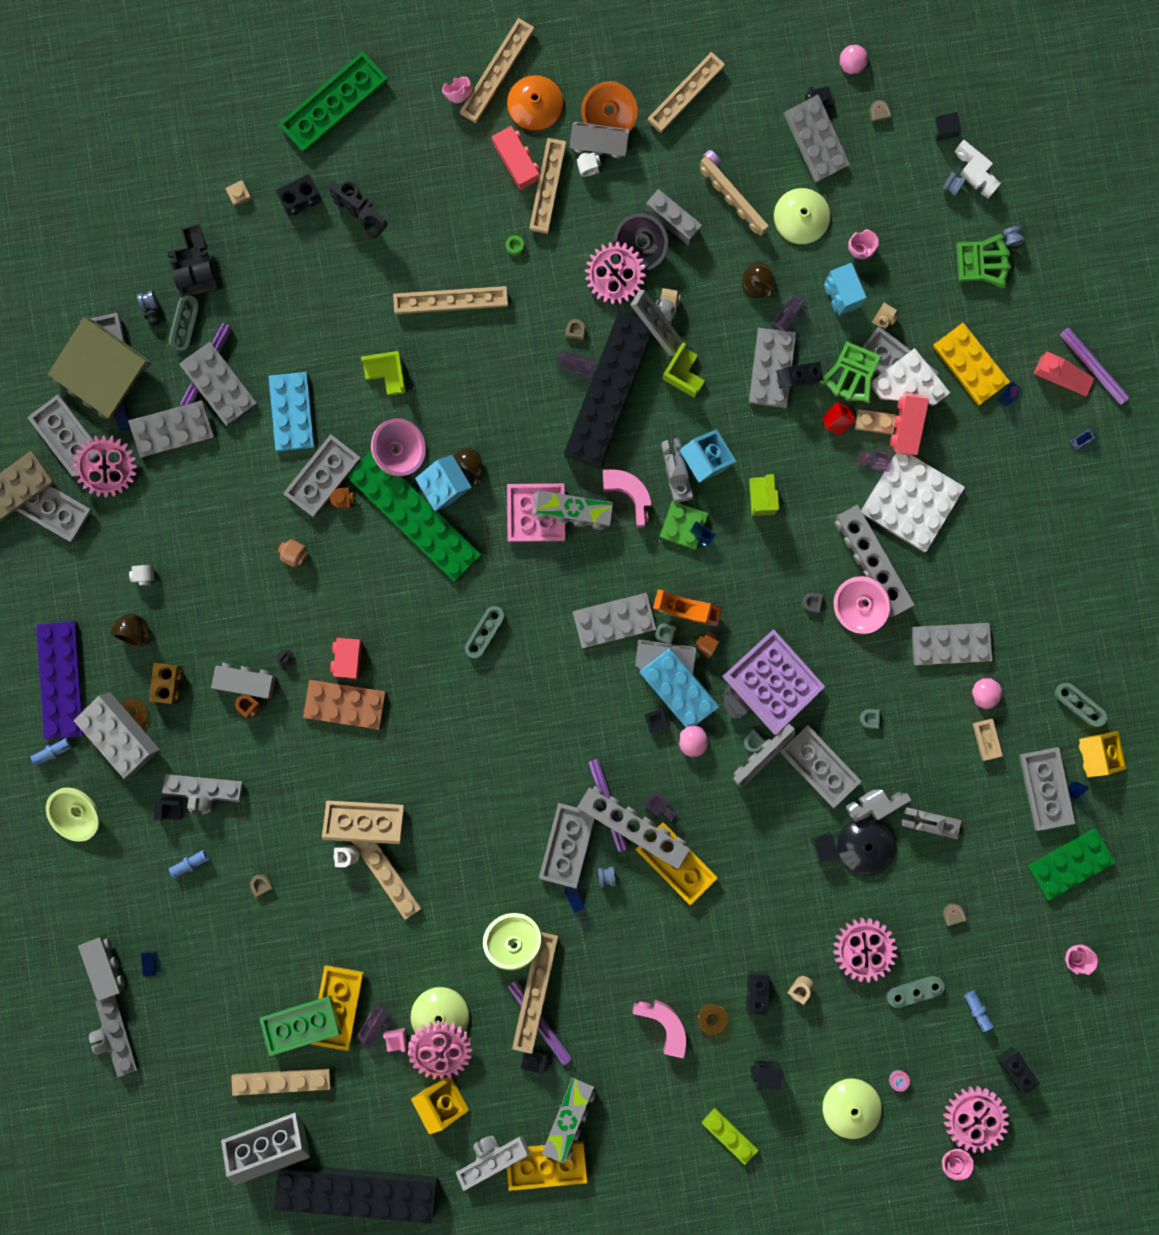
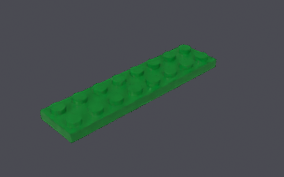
M372 451L346 476L454 582L481 556L401 476L390 475L383 471L375 462Z

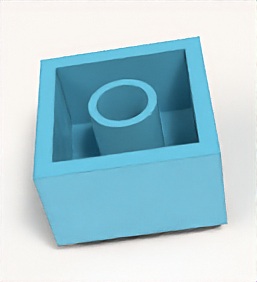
M852 263L830 271L825 280L824 288L826 293L831 295L833 300L831 304L834 311H837L840 316L860 308L867 297Z
M717 429L691 440L680 449L681 454L699 483L722 473L736 462Z
M453 455L436 460L415 478L434 511L451 505L472 488Z

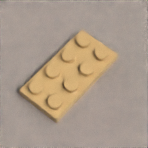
M326 801L322 839L400 844L404 805Z

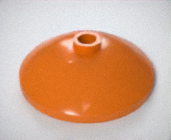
M538 75L527 76L519 80L511 88L507 100L508 111L512 120L521 128L529 131H542L554 125L560 118L563 111V96L559 87L552 80ZM537 96L538 99L532 100V97Z
M606 81L595 85L588 91L582 103L581 115L584 123L629 129L630 132L637 120L638 106L633 93L626 86L618 82ZM613 106L614 111L609 112L607 107Z

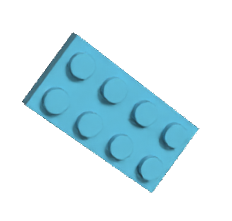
M300 372L269 376L275 450L278 452L315 448L308 373Z
M671 648L640 670V674L686 728L695 726L719 708L715 700Z

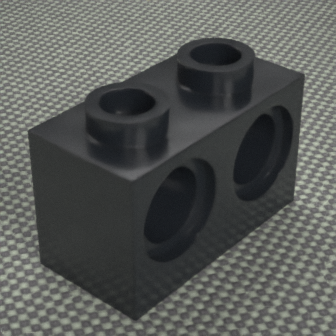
M310 174L275 190L288 216L297 215L302 209L308 206L313 207L322 200ZM306 190H312L310 195H304ZM295 198L292 204L287 203L288 199Z
M820 362L776 370L779 389L808 385L824 380Z
M748 971L746 1012L748 1014L768 1015L770 975L767 972Z
M1010 1047L996 1057L1017 1090L1023 1095H1026L1040 1085L1020 1053L1013 1047Z
M754 1060V1066L750 1067V1077L755 1082L757 1088L782 1089V1068L778 1061Z

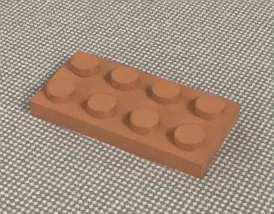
M309 680L303 718L380 730L386 692Z

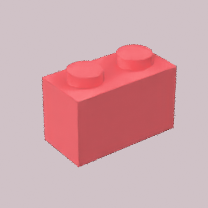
M337 638L336 642H333L332 652L335 653V660L331 662L330 671L333 672L334 677L359 679L362 640Z

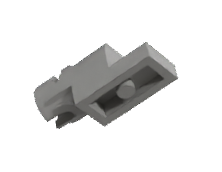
M675 438V457L670 454L668 440L663 441L661 445L673 501L677 503L691 500L693 495L685 459L680 452L682 448L680 439Z
M875 789L859 798L860 807L856 802H852L845 807L854 822L870 817V814H872L874 819L879 820L911 801L907 793L901 794V792L892 795L890 797L891 801H889L883 790Z
M908 807L905 808L904 814L914 816V821L902 819V826L954 839L958 838L961 820Z

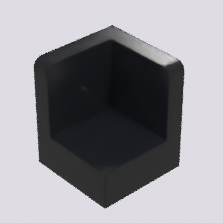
M958 112L936 116L935 118L938 130L935 137L936 141L958 137L962 130Z
M155 800L153 820H181L183 801Z
M831 833L810 838L817 861L822 862L838 857Z

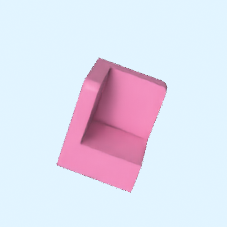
M405 1028L388 1030L383 1034L384 1039H386L387 1052L396 1050L405 1052L407 1050Z

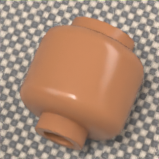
M293 539L288 540L286 543L283 542L278 549L280 560L294 568L299 565L302 566L308 556L306 547Z

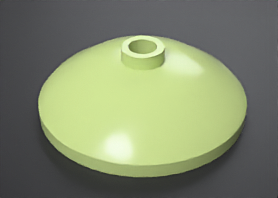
M798 188L787 192L779 199L774 210V223L779 234L787 241L795 244H809L817 241L826 232L830 223V209L825 199L819 193L806 188ZM801 210H806L807 214L803 215Z
M61 788L48 798L46 803L47 818L57 833L66 839L78 842L86 841L96 834L100 826V815L95 803L85 793L74 788Z
M518 913L505 914L495 919L488 926L483 938L484 952L489 961L501 969H520L530 964L538 955L542 941L541 933L537 924L528 916ZM514 944L518 945L515 949L511 948Z
M446 987L431 988L422 993L412 1007L411 1024L414 1032H416V1029L421 1031L422 1025L428 1028L430 1021L433 1025H436V1016L442 1017L441 1025L445 1021L448 1022V1026L455 1023V1029L461 1026L462 1032H465L468 1027V1006L463 997L452 989Z
M853 1078L841 1080L830 1087L824 1097L823 1115L830 1129L841 1137L848 1139L862 1138L871 1133L880 1121L882 1113L880 1098L873 1087L862 1080ZM852 1109H857V1114L852 1115Z

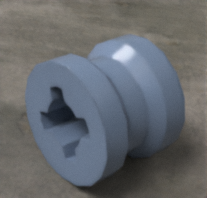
M952 172L942 189L951 191L952 195L955 196L965 179L956 177V174Z
M1021 226L1010 227L1003 231V235L1007 239L1005 242L1007 247L1017 246L1025 242L1024 236L1021 235Z
M152 290L144 295L142 293L137 294L138 303L143 313L151 308L154 310L158 309V302Z
M613 867L608 869L598 868L600 888L605 887V885L616 886Z

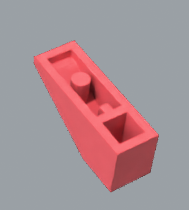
M1049 352L1041 356L1034 372L1037 376L1084 396L1088 395L1094 380L1093 377L1072 363Z

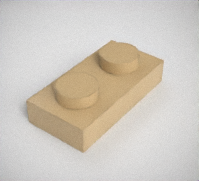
M858 409L855 429L892 435L896 415Z
M993 719L972 723L982 761L1003 756Z

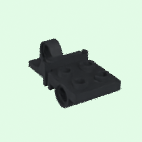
M332 180L328 188L331 192L330 196L334 199L333 202L340 208L343 206L349 210L348 213L355 219L359 217L363 231L368 238H377L388 226L386 219L370 208L373 205L372 202L368 201L366 197L362 198L355 182L345 181L339 186ZM371 225H376L377 231L375 233L367 232Z
M200 224L181 228L186 247L169 251L167 254L169 258H174V260L169 262L173 269L172 276L179 290L180 297L182 298L187 295L196 296L219 290L209 253L204 251L208 250V246L203 237Z

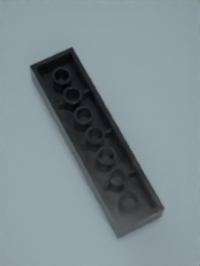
M618 311L566 445L564 456L600 469L652 334L641 319Z
M291 1164L278 1169L274 1210L432 1223L435 1213L438 1177Z

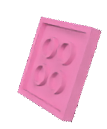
M564 483L507 484L508 542L565 541V524L556 523L554 519L541 521L537 520L536 516H531L534 493L540 490L565 495Z

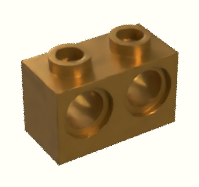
M154 663L149 695L150 702L177 704L181 696L179 681L181 682L183 679L181 666ZM170 669L172 671V677L167 680L165 678V672L166 670ZM165 688L170 692L169 697L166 699L162 696Z

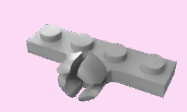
M639 290L631 303L632 308L668 355L675 356L683 342L671 325V320L676 314V306L668 299H658L654 303L645 290Z
M165 774L162 794L187 797L189 799L187 808L190 812L199 814V811H202V814H208L215 800L240 802L243 782Z
M115 995L95 1001L102 1026L99 1030L89 1034V1042L94 1043L100 1040L102 1042L91 1046L93 1053L99 1055L109 1052L111 1054L117 1078L137 1071Z
M494 1136L482 1138L480 1142L477 1141L473 1146L477 1160L457 1171L456 1175L463 1191H466L531 1154L523 1136L502 1147L498 1146Z

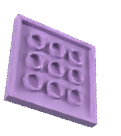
M774 629L722 676L774 735L825 687Z

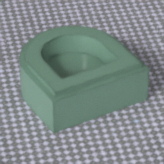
M666 623L659 625L655 631L657 640L662 643L672 644L677 627Z
M864 710L859 717L861 725L865 728L879 729L880 710Z
M753 729L745 737L744 746L749 752L755 753L762 749V745L766 740Z

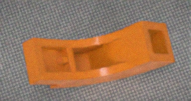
M659 589L653 607L659 610V612L712 626L718 625L722 610L721 607L711 603L683 598Z

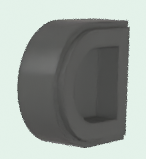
M806 594L802 599L803 608L808 612L820 614L823 594Z

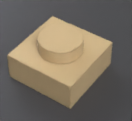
M242 180L225 188L235 207L252 199Z

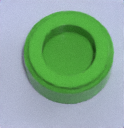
M516 235L509 237L506 241L507 252L513 256L522 254L525 249L524 240Z

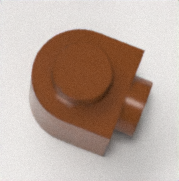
M349 488L335 489L330 495V501L337 509H352V504L355 502L354 492H351Z
M707 631L704 638L700 636L696 642V651L710 659L719 643L716 640L717 636Z
M241 695L235 701L237 711L245 718L255 717L261 710L259 708L261 703L251 695Z

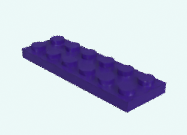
M77 622L37 624L44 739L85 736V733L74 722L83 712Z

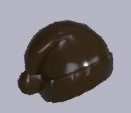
M760 262L748 266L742 277L744 293L755 299L765 296L769 298L775 297L776 278L770 267Z
M472 448L458 450L453 456L468 482H472L476 486L482 482L480 475L483 467L479 453Z
M137 614L123 615L115 621L111 628L112 636L134 647H140L142 643L149 644L152 640L146 620Z

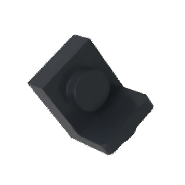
M813 86L808 88L807 94H805V101L819 95L824 108L833 107L834 103L829 86L819 89H813Z
M533 1050L532 1054L524 1052L520 1069L536 1072L543 1076V1072L548 1071L550 1060L547 1059V1053Z

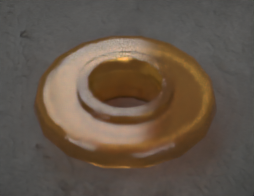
M129 698L121 703L126 711L129 708L136 710L134 720L139 726L145 722L147 709L141 700Z
M709 1004L704 1006L698 1013L697 1023L702 1032L707 1035H718L725 1030L728 1024V1016L721 1006ZM710 1014H715L718 1017V1022L715 1025L707 1023V1017Z

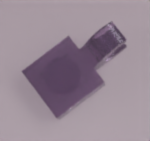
M875 449L871 453L859 451L856 465L865 466L870 464V469L889 472L891 468V452Z
M656 790L643 803L657 817L660 813H663L672 821L676 816L674 812L666 807L669 801Z

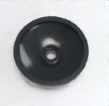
M647 213L629 215L619 223L614 233V247L617 242L620 243V247L626 243L627 250L633 247V254L636 252L640 253L637 259H644L640 266L646 267L643 271L658 266L668 252L669 237L667 230L662 222L653 215ZM643 237L647 238L646 244L642 241Z
M869 817L858 822L852 820L844 826L838 836L837 852L843 865L850 871L863 876L875 875L885 870L893 860L895 840L890 829L879 820ZM867 844H871L872 846L870 851H867L865 849V846Z

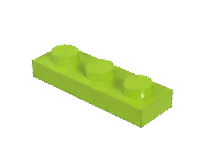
M716 1108L702 1121V1124L744 1165L757 1153L758 1149Z

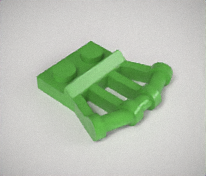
M1002 233L980 242H958L956 244L959 282L986 281L1000 288L1006 287V279L1011 269V264L1009 263L1010 251L1003 241L1004 236ZM992 243H996L999 249L996 251H983V247ZM999 257L1001 258V263L984 264V258ZM1000 270L1001 272L999 278L985 274V271Z
M846 342L836 365L823 377L824 380L820 382L826 385L834 393V396H842L848 402L864 401L865 403H870L871 382L882 356ZM841 368H844L841 378L836 385L831 378ZM851 371L856 373V376L849 391L843 389V386ZM862 376L866 377L865 393H855Z

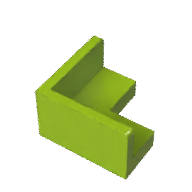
M682 342L664 372L662 379L695 398L705 380L689 372L698 355L685 348L686 344Z
M399 351L361 357L366 380L385 377L388 396L407 393Z
M774 474L750 478L752 516L775 515L779 510L778 490H775Z

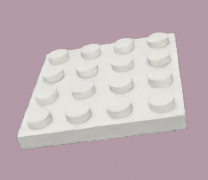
M896 452L861 509L864 517L925 553L965 487L914 456Z

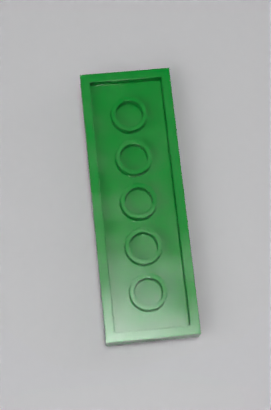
M362 51L278 125L303 153H306L386 84L388 78Z

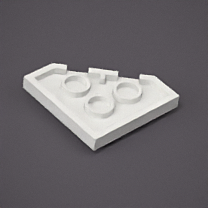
M915 348L871 382V388L883 400L899 401V398L903 397V392L927 395L929 398L928 405L934 406L950 394Z

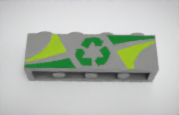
M538 490L534 493L531 516H536L537 520L541 521L554 519L559 524L573 522L574 526L585 527V525H591L592 529L603 530L605 527L610 526L613 503Z
M572 1077L543 1149V1155L563 1164L565 1159L570 1160L574 1150L570 1146L573 1140L577 1141L581 1132L578 1129L580 1121L585 1122L588 1111L585 1110L587 1103H592L596 1094L593 1091L594 1086Z

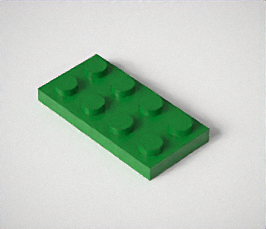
M1093 828L1027 867L1044 897L1049 901L1111 866L1115 861L1098 831Z
M332 995L259 1018L269 1056L342 1034Z

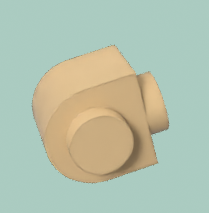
M662 288L660 299H668L674 303V306H679L680 295H677L676 290Z
M883 303L872 323L885 330L888 324L893 325L898 315L895 314L897 310Z
M798 977L790 987L788 994L795 1001L804 1005L814 989V984L808 977Z

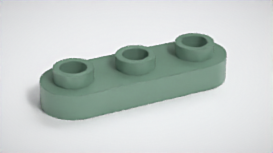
M190 295L184 296L178 301L169 336V345L174 351H183L188 348L199 307L197 299ZM185 302L189 304V309L185 308ZM181 320L185 323L184 327L180 325ZM176 339L180 340V345L175 343Z
M491 606L484 613L465 645V652L469 657L479 658L485 652L504 620V613L501 608ZM493 613L498 614V618L496 620H493L491 618V615ZM483 629L488 630L487 636H482L481 631ZM474 645L478 646V651L475 653L471 650Z
M1062 683L1056 687V698L1087 724L1093 727H1100L1105 724L1107 720L1106 712L1070 683ZM1063 689H1065V690L1067 691V695H1066V696H1063V695H1062V690H1063ZM1079 701L1082 703V708L1077 707ZM1093 714L1097 715L1096 721L1092 719Z
M937 976L925 977L891 988L887 992L886 998L891 1006L901 1008L941 995L944 991V983ZM934 983H937L938 988L936 990H932V985ZM915 989H919L917 996L913 995ZM896 995L901 996V999L899 1001H895L894 998Z

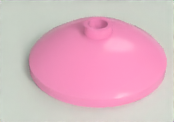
M405 419L387 420L378 426L373 434L371 441L373 458L377 465L390 475L404 476L413 473L420 467L425 457L426 447L422 433L413 423ZM392 446L395 447V452L391 450Z
M858 576L845 581L838 588L834 597V610L840 623L848 630L867 634L878 630L886 623L890 615L891 602L886 589L878 581L869 577ZM864 600L869 602L868 606L864 604Z

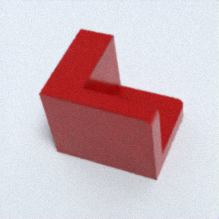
M839 402L835 403L822 416L826 430L839 436L855 423L851 408Z

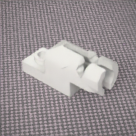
M963 140L955 151L962 161L968 162L960 175L976 190L983 187L981 194L989 199L1001 184L991 172H987L993 163Z

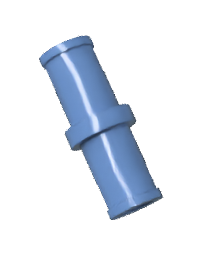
M64 738L52 746H46V749L30 757L33 764L38 767L50 759H56L58 755L72 749V746L68 739Z
M201 850L191 857L187 856L182 862L169 868L170 874L176 879L188 871L192 872L195 870V867L209 861V856L205 850Z
M975 990L965 994L964 998L972 1010L971 1014L977 1019L982 1032L992 1029L994 1026L985 1012L987 1009L985 1006H982Z

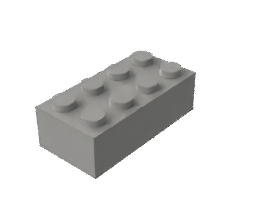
M111 692L99 695L74 720L123 779L136 774L160 750Z
M296 1113L221 1140L226 1177L234 1185L310 1158L304 1123Z

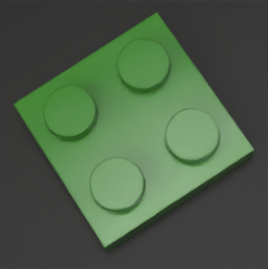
M672 501L659 538L695 550L708 513Z

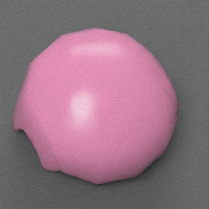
M859 45L846 47L840 55V66L843 71L849 74H859L868 65V53Z
M468 77L454 78L453 84H444L442 92L449 101L459 104L471 95L473 86Z
M867 229L861 233L856 232L848 242V249L852 256L862 260L871 258L879 246L877 235Z
M982 678L976 682L972 690L975 704L983 709H992L998 705L1002 697V689L999 683L991 678Z
M689 726L680 733L679 746L685 755L697 757L706 752L708 738L701 727Z
M1074 945L1067 950L1065 962L1067 967L1076 974L1089 975L1097 969L1098 958L1095 952L1088 946Z
M961 1149L948 1151L942 1160L943 1171L947 1177L953 1180H964L971 1175L974 1169L973 1159L969 1153Z

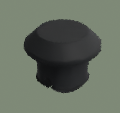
M149 310L145 313L144 318L148 319L150 325L155 326L160 323L159 315L161 313L158 310Z
M282 650L277 655V661L281 666H290L294 661V655L289 650Z

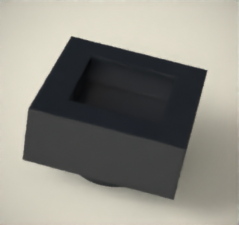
M663 708L644 714L650 733L669 727Z

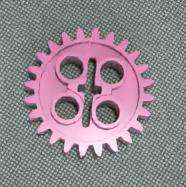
M609 242V248L602 245L601 252L595 249L597 255H590L593 261L586 263L591 267L585 270V272L590 274L585 280L591 281L587 286L589 288L594 287L591 292L592 294L599 293L597 299L600 300L604 296L605 303L611 299V304L614 305L616 299H618L619 304H622L623 298L629 302V295L636 296L634 291L641 290L638 287L639 284H645L641 278L646 277V274L641 271L645 270L646 267L640 266L644 259H637L640 253L636 252L633 254V247L627 250L626 243L620 247V243L617 242L614 247ZM620 255L621 262L617 265L613 264V257ZM605 260L618 271L619 276L626 282V287L623 286L617 277L612 276L613 272L605 264ZM605 267L607 274L604 277H599V269ZM628 269L633 270V277L625 279V271ZM613 282H618V290L612 292L610 285Z
M105 435L102 436V440L95 436V442L87 439L88 446L82 443L80 446L83 451H76L80 457L73 458L74 461L78 462V464L72 466L78 469L74 476L81 477L77 482L85 483L83 489L90 487V494L94 490L97 491L98 497L101 492H104L105 498L108 496V492H111L113 496L116 495V490L123 493L122 487L129 488L127 481L132 483L134 481L130 475H136L137 473L132 470L137 467V464L132 463L136 457H130L133 450L126 451L128 444L126 443L121 446V439L114 442L113 436L109 440H106ZM103 449L106 450V464L110 465L107 469V483L104 482V468L100 467L104 461ZM97 452L100 455V460L92 461L89 456L90 453ZM117 452L120 455V459L112 461L109 454ZM93 471L99 472L101 479L93 480L90 473ZM117 471L120 473L121 478L113 480L110 477V473Z
M860 918V923L853 919L852 926L846 923V931L840 928L842 936H835L839 939V942L833 943L834 946L838 947L833 953L839 955L835 958V961L842 962L838 967L840 969L846 968L844 971L845 975L851 972L850 978L853 980L858 976L859 982H862L864 977L867 982H870V977L877 981L878 974L885 977L883 971H891L888 964H895L891 957H897L896 954L892 953V950H896L897 947L891 945V943L896 940L889 938L892 934L891 931L884 932L886 930L885 925L879 928L880 922L877 920L872 924L871 918H868L867 923H865L863 918ZM862 933H865V946L869 948L866 951L868 967H865V954L861 952L864 949ZM876 934L878 936L877 943L870 944V937ZM853 936H858V944L851 946L850 939ZM879 954V962L873 964L871 962L872 956ZM855 956H860L861 962L858 965L852 964V959Z
M437 1020L436 1025H433L430 1021L428 1028L422 1025V1030L416 1029L415 1035L411 1036V1042H409L408 1047L410 1063H413L414 1069L419 1067V1074L425 1071V1077L432 1074L434 1080L437 1075H440L441 1080H443L444 1075L451 1078V1073L458 1075V1069L464 1071V1065H469L472 1051L471 1039L467 1038V1032H462L461 1026L455 1029V1023L448 1026V1022L445 1021L441 1025L440 1021Z
M969 1086L967 1093L964 1089H961L962 1095L960 1096L954 1093L956 1100L949 1099L952 1105L945 1106L949 1113L943 1114L945 1118L949 1119L944 1122V1125L949 1127L946 1132L952 1134L951 1140H957L956 1144L959 1147L963 1145L966 1151L971 1146L973 1153L976 1152L977 1148L983 1153L985 1146L991 1150L990 1144L992 1143L998 1146L996 1139L1003 1140V1137L1000 1135L1001 1132L1007 1133L1003 1126L1009 1125L1004 1120L1009 1115L1006 1112H1002L1006 1109L1005 1105H1000L1002 1100L999 1097L995 1099L996 1094L994 1092L989 1094L987 1088L981 1091L979 1086L976 1087L975 1091ZM981 1101V1107L973 1109L974 1103ZM966 1114V1119L963 1122H958L959 1116ZM975 1116H977L978 1122H975L973 1119ZM989 1117H994L993 1123L986 1125V1120ZM978 1129L979 1134L972 1138L971 1132Z

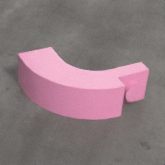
M603 470L604 492L620 491L630 496L635 504L637 528L644 527L645 522H648V511H644V508H651V500L643 483L625 471Z
M657 1000L654 1001L653 1007H650V1003L639 1001V1004L634 1003L633 1014L656 1019L665 1027L664 1054L684 1058L686 1035L682 1022L675 1011L665 1003Z

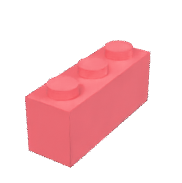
M512 126L493 135L492 143L519 191L539 181L540 169L536 162L532 163L530 159L531 153L527 146L523 147L520 142L522 138L517 130L514 131Z
M903 392V397L899 398L898 408H900V412L894 421L896 432L895 435L892 434L890 446H892L894 452L918 454L929 402L927 395Z

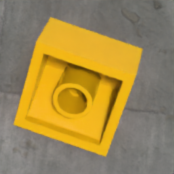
M1119 731L1079 739V749L1083 755V768L1087 777L1109 775L1126 769Z
M452 1077L440 1080L411 1098L429 1134L445 1129L469 1111Z

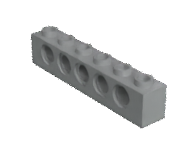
M858 505L837 515L834 524L839 532H843L846 546L849 549L852 548L855 554L853 555L854 560L858 565L861 564L864 569V577L878 581L879 574L885 575L886 583L880 584L886 589L887 593L888 591L895 593V600H890V617H894L914 606L913 601ZM850 524L857 526L858 532L856 534L850 532ZM859 541L867 543V550L859 548ZM870 557L876 559V567L869 565L868 559Z
M596 786L593 789L588 788L577 808L673 867L679 868L690 850L686 847L688 844L686 841L679 837L676 840L670 837L671 832L663 827L660 830L653 826L654 822L646 817L643 820L637 817L638 812L632 808L627 807V809L619 806L621 803L619 800L612 796L610 799L603 796L604 791ZM603 800L606 802L607 806L604 811L596 810L595 804L597 801ZM616 810L623 813L622 820L618 822L612 819V813ZM631 821H638L640 824L639 829L635 832L629 830V823ZM648 831L656 833V839L652 842L647 841L645 838ZM666 841H670L673 844L670 852H665L662 849V845Z

